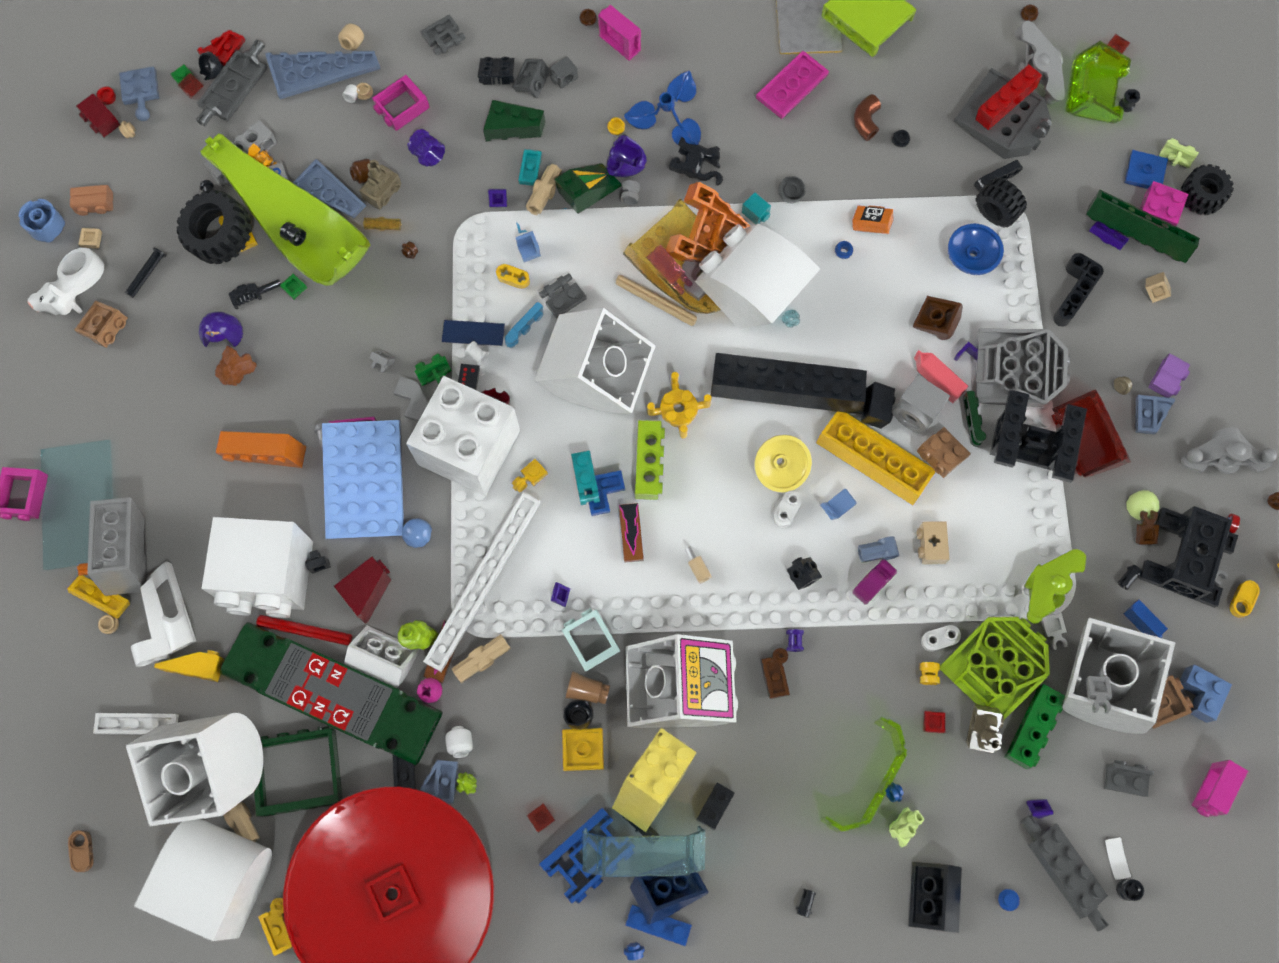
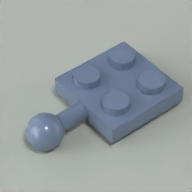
M155 67L120 72L122 102L124 105L138 103L135 116L140 121H147L150 117V112L145 108V101L160 99Z

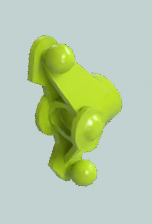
M1073 549L1044 565L1038 564L1024 585L1029 590L1028 621L1037 624L1042 621L1043 617L1055 612L1056 608L1063 605L1065 594L1073 586L1070 574L1084 572L1086 555L1079 549Z

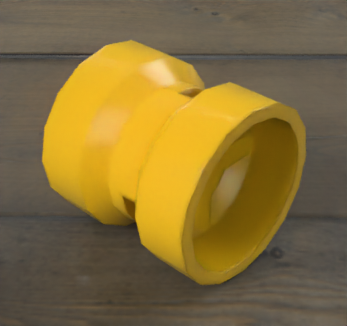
M920 663V670L922 671L920 684L939 685L940 677L938 676V671L940 670V663Z

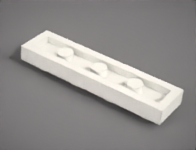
M96 713L93 734L144 735L158 726L178 723L179 715Z

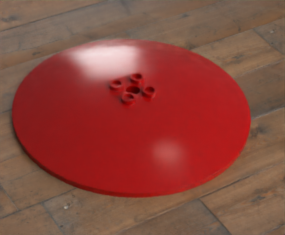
M380 787L358 792L344 798L321 814L308 828L295 848L287 869L283 889V913L290 943L301 963H471L487 935L494 906L493 872L486 849L475 829L459 811L447 802L427 792L405 787ZM390 888H395L398 891V896L395 900H391L387 895Z

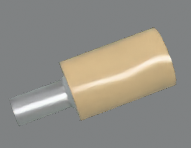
M691 546L687 547L685 551L691 560L688 564L699 584L706 582L712 577L701 556L696 557Z

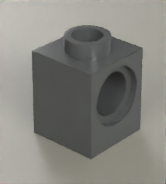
M568 56L550 67V78L561 89L578 79L577 67Z

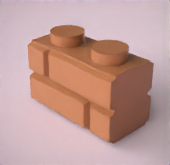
M108 185L70 188V207L76 214L85 216L88 213L105 214L106 211H113V192Z

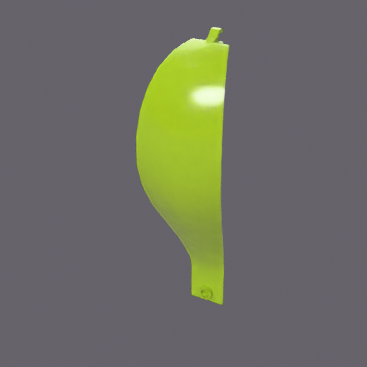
M218 133L213 139L209 136L205 140L207 145L200 151L201 155L218 168L227 178L278 250L305 276L325 286L333 285L345 277L361 261L371 246L370 242L363 233L341 214L242 151L223 134ZM291 222L296 227L305 230L306 238L300 246H294L289 241L281 238L280 229L283 224Z

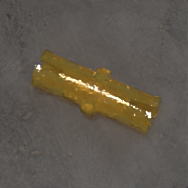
M385 217L363 219L364 229H379L380 231L401 230V219H386Z

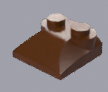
M927 296L913 324V328L934 334L940 340L950 339L961 319L963 305L959 302Z

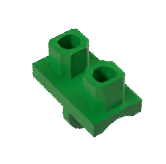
M440 354L432 356L431 363L426 365L424 362H420L415 365V373L422 386L435 380L439 385L440 377L452 371L445 356L442 357Z

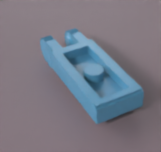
M537 302L508 332V335L505 336L507 347H515L519 343V337L522 334L526 335L531 329L530 326L543 317V305Z

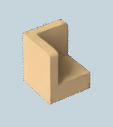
M1164 272L1146 278V290L1152 303L1171 297V287Z

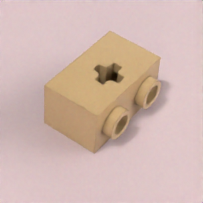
M947 521L922 522L919 528H917V539L920 540L921 545L918 548L919 559H922V564H946L950 560Z

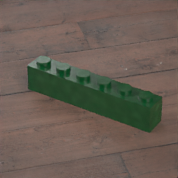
M1100 189L1088 206L1086 215L1090 219L1100 221L1108 228L1122 232L1126 237L1135 238L1141 244L1149 245L1155 248L1157 252L1171 256L1175 261L1187 263L1199 245V237Z

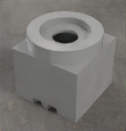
M917 375L893 410V415L906 428L917 433H924L942 410L950 395L920 375Z

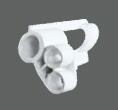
M167 561L157 567L140 587L151 639L135 643L131 646L136 667L146 666L151 663L155 666V663L170 660L169 654L175 653L196 642L173 566ZM167 579L178 610V614L173 618L164 616L156 591Z

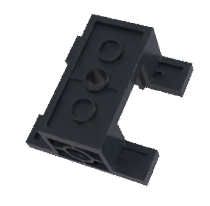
M1010 389L1005 410L997 419L990 450V455L995 456L994 463L1013 468L1017 461L1052 470V478L1071 483L1074 480L1087 409L1067 404L1062 425L1056 431L1023 424L1027 419L1025 414L1029 394Z
M1193 506L1183 514L1162 507L1156 524L1159 525L1160 529L1174 533L1179 538L1182 537L1175 562L1166 567L1150 560H1145L1139 579L1211 607H1218L1223 588L1214 585L1222 555L1223 552L1230 555L1234 553L1238 535L1229 532L1233 520Z

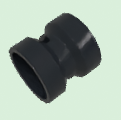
M286 222L280 229V236L294 246H300L306 238V232L296 227L295 224Z
M1123 879L1116 886L1118 896L1126 901H1138L1144 895L1143 885L1135 879Z

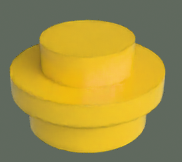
M612 118L608 122V131L613 135H620L625 130V123L620 118Z

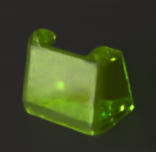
M1101 41L1078 54L1072 68L1066 106L1067 113L1077 117L1113 124L1122 120L1124 109L1121 106H1115L1118 81L1129 74L1131 59Z

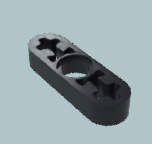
M1018 160L1012 161L981 177L974 183V186L980 192L992 179L1003 178L1008 180L1021 172L1023 167Z

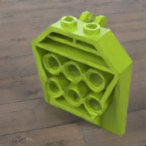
M988 617L940 665V671L975 704L998 708L1005 720L1050 675L1049 645L1045 643L1046 638L1041 633H1035L1030 629L1031 624L1024 618ZM990 636L995 637L998 641L995 648L988 645L987 641ZM1006 650L1010 651L1013 655V659L1010 662L1003 659V653ZM974 653L981 657V662L978 665L971 662V656ZM1020 665H1025L1028 668L1027 675L1022 676L1019 674L1018 668ZM988 668H993L996 671L994 679H989L986 676ZM1004 682H1008L1011 685V691L1007 694L1001 689Z

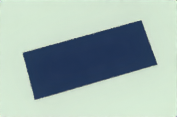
M444 320L442 342L470 344L475 341L479 345L503 346L505 324Z

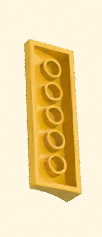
M837 411L816 444L911 505L915 504L935 474L931 466L845 412Z

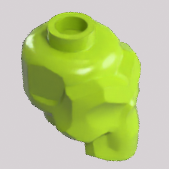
M415 620L402 625L397 637L399 643L407 649L415 650L419 648L425 650L434 644L439 634L434 628L428 626L426 622Z

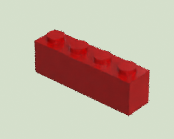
M1028 64L979 107L975 120L987 130L991 129L1037 88L1042 74Z

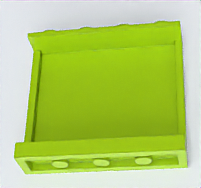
M829 0L823 6L821 17L866 53L874 57L881 44L907 20H913L916 8L905 0Z

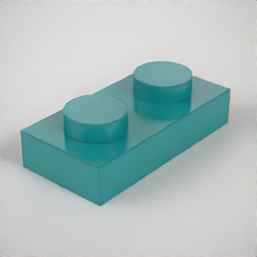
M524 149L518 180L519 184L534 186L539 176L542 151Z

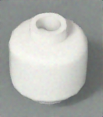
M455 726L446 734V747L449 754L455 758L469 755V752L473 749L471 731L463 726Z

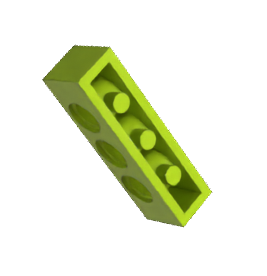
M638 420L635 499L658 500V494H662L663 482H659V475L663 476L664 464H660V457H664V446L660 445L661 439H665V428H661V421ZM648 439H654L656 443L653 445H649L646 443V441ZM653 457L655 462L647 463L645 459ZM651 475L655 479L652 482H647L644 478Z

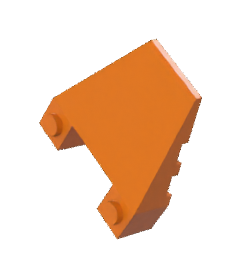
M701 182L690 184L683 202L699 209L689 238L681 234L671 236L665 254L679 261L701 262L712 251L716 250L718 254L723 251L727 246L723 241V237L734 226L740 224L744 229L750 227V225L739 214H736L727 202H724L718 196L719 193Z

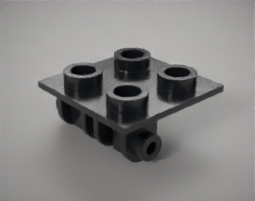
M506 56L501 58H480L478 70L479 83L492 85L493 80V85H495V78H498V85L501 84V79L502 85L514 83L515 58Z

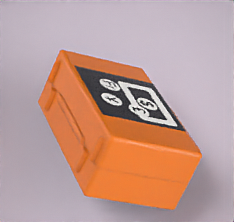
M858 205L852 220L853 230L889 234L894 220L893 209L880 206Z

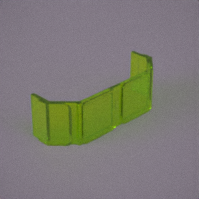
M882 716L874 722L890 732L896 756L860 822L842 826L827 816L821 818L820 821L827 824V827L836 833L870 824L886 795L885 790L891 785L907 756V749L904 747L905 739L901 726L890 719L887 720Z

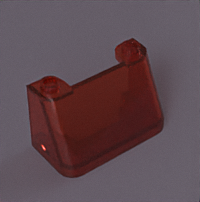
M1096 389L1052 408L1054 412L1051 415L1055 425L1060 424V426L1063 422L1067 404L1087 409L1077 459L1078 465H1076L1079 477L1083 475L1084 478H1088L1131 462L1106 406Z

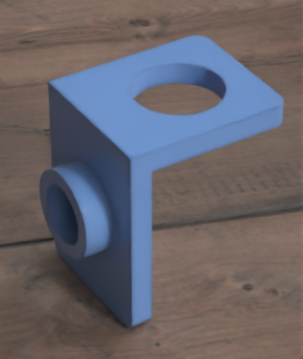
M843 489L830 501L822 503L820 506L831 520H836L854 507L857 502L847 489Z

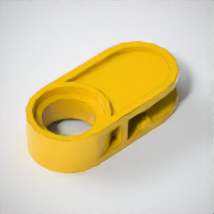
M1248 580L1237 587L1229 607L1230 612L1235 617L1242 618L1252 612L1260 593V588L1256 582ZM1237 603L1244 604V613L1237 610Z

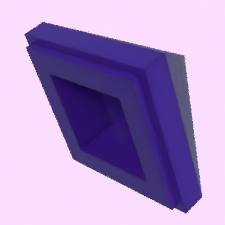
M488 189L489 207H507L506 189Z
M555 582L550 601L566 607L571 588Z
M1047 799L1026 801L1032 816L1041 819L1053 815V810Z

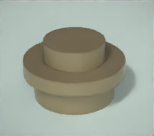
M1118 377L1114 380V388L1118 393L1126 395L1132 389V382L1128 377Z

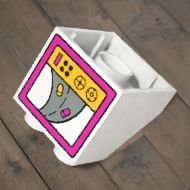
M676 634L626 646L627 727H708L735 723L738 700L735 695L734 671L736 669V659L733 655V641Z

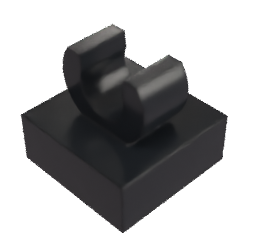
M318 550L309 552L311 560L305 563L307 570L312 574L331 568L329 560L325 556L321 557Z

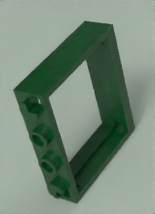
M329 726L317 727V731L309 732V729H302L293 735L285 732L277 734L275 738H269V736L260 737L262 749L328 738L334 795L267 806L263 764L259 784L254 790L257 817L331 806L343 800L336 730L329 728Z

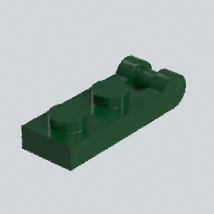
M966 391L962 399L970 442L974 447H979L986 439V433L981 429L982 416L978 413L979 399L975 397L974 391Z

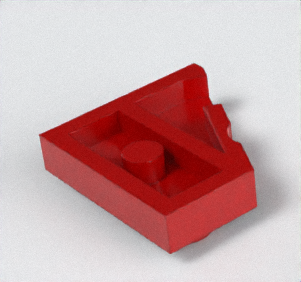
M228 30L220 37L211 40L209 46L204 49L200 47L197 51L200 55L204 52H212L219 58L221 64L225 66L246 40L244 36Z

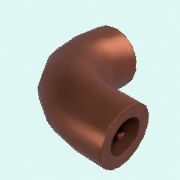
M874 94L864 98L856 107L854 114L855 127L865 141L871 140L879 131V128L871 118L881 108V103Z

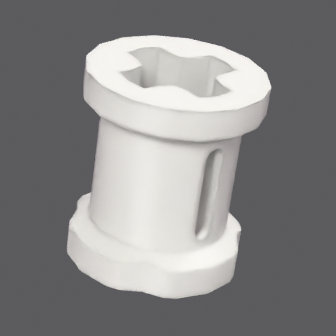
M473 341L467 346L464 354L473 358L476 364L480 366L488 359L489 352L482 350Z

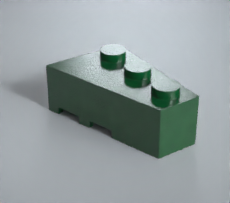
M492 100L483 129L485 141L500 138L508 140V138L519 137V139L541 137L545 126L544 110Z

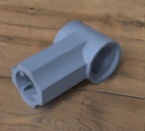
M894 536L879 539L878 542L858 545V555L861 563L878 559L890 560L900 556Z

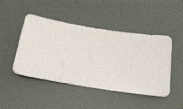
M1121 837L1105 840L1115 880L1131 877Z

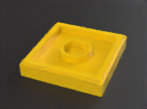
M603 728L562 730L563 771L604 770Z

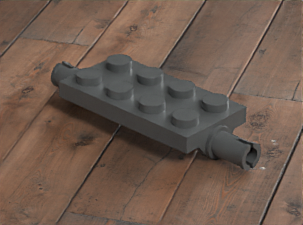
M256 39L249 50L243 53L236 50L220 74L217 75L199 99L197 104L204 110L196 118L198 124L206 127L213 115L228 122L267 70L266 65L257 60V56L265 48V45L260 40L258 42V39Z
M1032 814L1021 820V823L1032 836L1030 838L1032 842L1029 844V847L1079 919L1087 916L1097 932L1105 929L1109 924L1097 908L1108 895L1057 823L1050 826L1047 830H1042Z

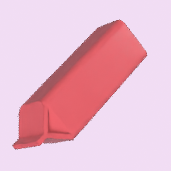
M917 351L914 357L917 371L927 381L949 394L948 400L954 403L969 386L933 353Z

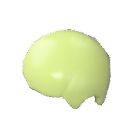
M1149 490L1133 493L1126 502L1128 512L1137 520H1141V511L1148 512V518L1151 515V510L1158 512L1160 509L1157 496Z

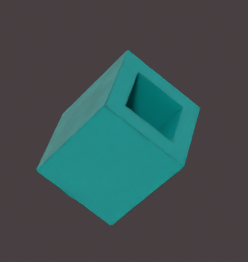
M755 192L743 203L741 213L755 225L761 222L764 223L771 215V205Z

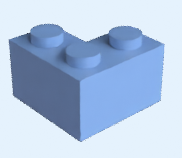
M1196 665L1185 668L1180 678L1183 689L1196 695L1192 703L1194 707L1190 708L1192 711L1190 714L1206 723L1217 720L1232 684Z

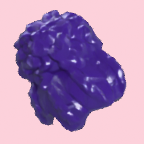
M416 130L409 138L407 147L412 155L417 156L418 162L426 167L434 166L443 159L445 146L426 130Z

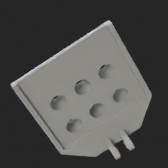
M979 328L976 397H978L979 403L1006 405L1010 389L1005 386V381L1012 383L1013 387L1011 390L1029 394L1027 407L1045 406L1069 385L1070 374L1067 373V368L1070 365L1071 357L1068 355V348L1050 329ZM1006 344L1012 345L1014 351H1009L1006 348ZM1029 346H1034L1037 349V353L1031 352ZM1005 363H1011L1013 370L1007 369ZM1033 364L1036 367V371H1031L1028 365ZM1028 382L1035 385V390L1029 389Z

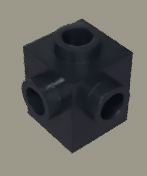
M799 557L792 561V566L787 569L791 581L798 590L809 587L822 578L816 563L811 557L805 559Z

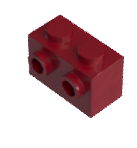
M93 93L76 105L80 111L78 115L85 123H90L89 127L95 134L100 133L105 138L120 126L116 117Z

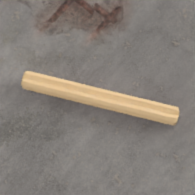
M622 275L617 277L616 285L690 326H694L697 316Z

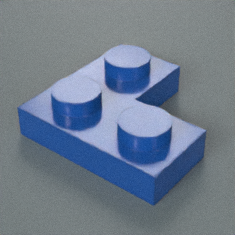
M621 470L595 475L600 502H589L591 516L610 513L607 494L625 491ZM592 490L586 491L587 495L592 494Z

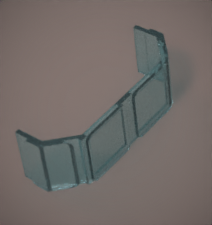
M697 826V832L683 836L605 837L588 833L587 828H584V831H582L583 872L602 875V877L683 876L705 869V830L701 826Z

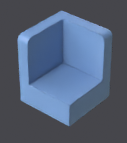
M533 231L516 237L517 248L523 262L541 256Z

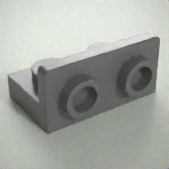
M525 59L513 85L516 92H530L534 98L539 97L550 73V69L543 59Z
M1114 760V763L1107 764L1104 789L1148 797L1150 776L1154 775V771L1147 770L1148 767L1135 764V767L1127 766L1125 761Z

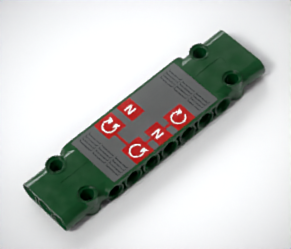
M247 622L241 629L220 670L221 675L243 684L261 695L414 765H418L443 713V711L406 695L405 692L286 637L282 638L250 622ZM274 638V643L268 647V640ZM254 674L255 679L253 682L248 683V677ZM411 702H415V710L412 712H408V704ZM392 739H396V748L390 750L389 742Z

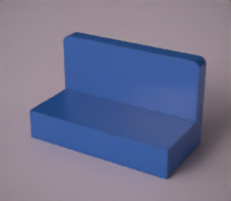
M1137 600L1123 613L1141 633L1162 638V634L1168 630L1140 600Z

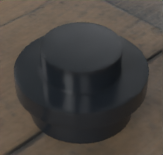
M898 130L893 134L892 141L897 147H906L910 142V135L906 130Z

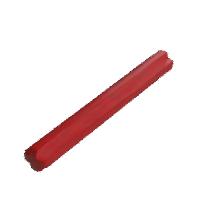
M259 615L256 620V625L259 627L346 646L353 639L351 634Z

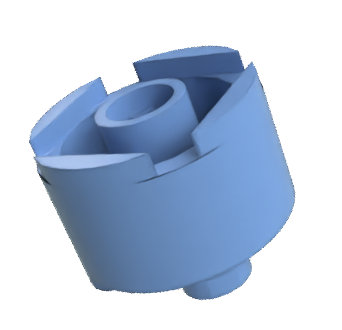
M38 199V201L33 202L28 201L19 211L20 225L32 238L38 241L52 242L65 226L62 215L45 199Z

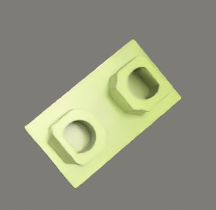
M1172 138L1167 140L1159 156L1172 161V166L1179 164L1190 168L1199 152L1195 151V147L1190 145L1185 147L1179 144L1178 140Z
M907 807L902 810L896 821L891 822L889 832L893 838L898 839L901 848L905 847L909 840L914 837L916 829L923 823L924 817L918 810L911 812Z

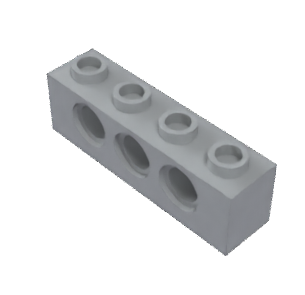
M259 120L252 124L244 133L238 135L232 143L248 154V149L253 143L261 149L260 153L262 150L268 151L277 144L273 133ZM208 160L204 163L208 172L221 186L229 182Z

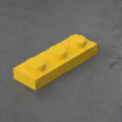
M83 575L78 576L67 588L70 594L116 619L130 605L129 600L118 594L104 596L97 585Z

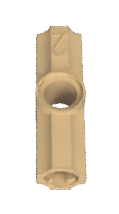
M551 164L547 166L541 179L535 181L533 194L526 205V209L531 214H541L548 199L551 200L554 197L556 190L555 178L562 174V170L557 165Z
M500 634L486 645L474 649L469 653V657L451 669L460 683H463L477 672H482L494 663V660L508 652L511 648Z
M240 802L223 815L229 827L237 835L253 842L260 838L250 819L251 813L244 802Z

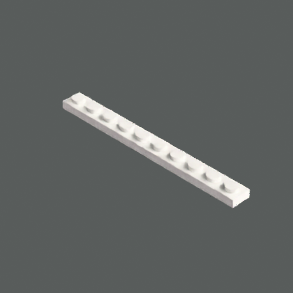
M524 492L522 493L423 662L440 672L443 671L540 505L539 500Z

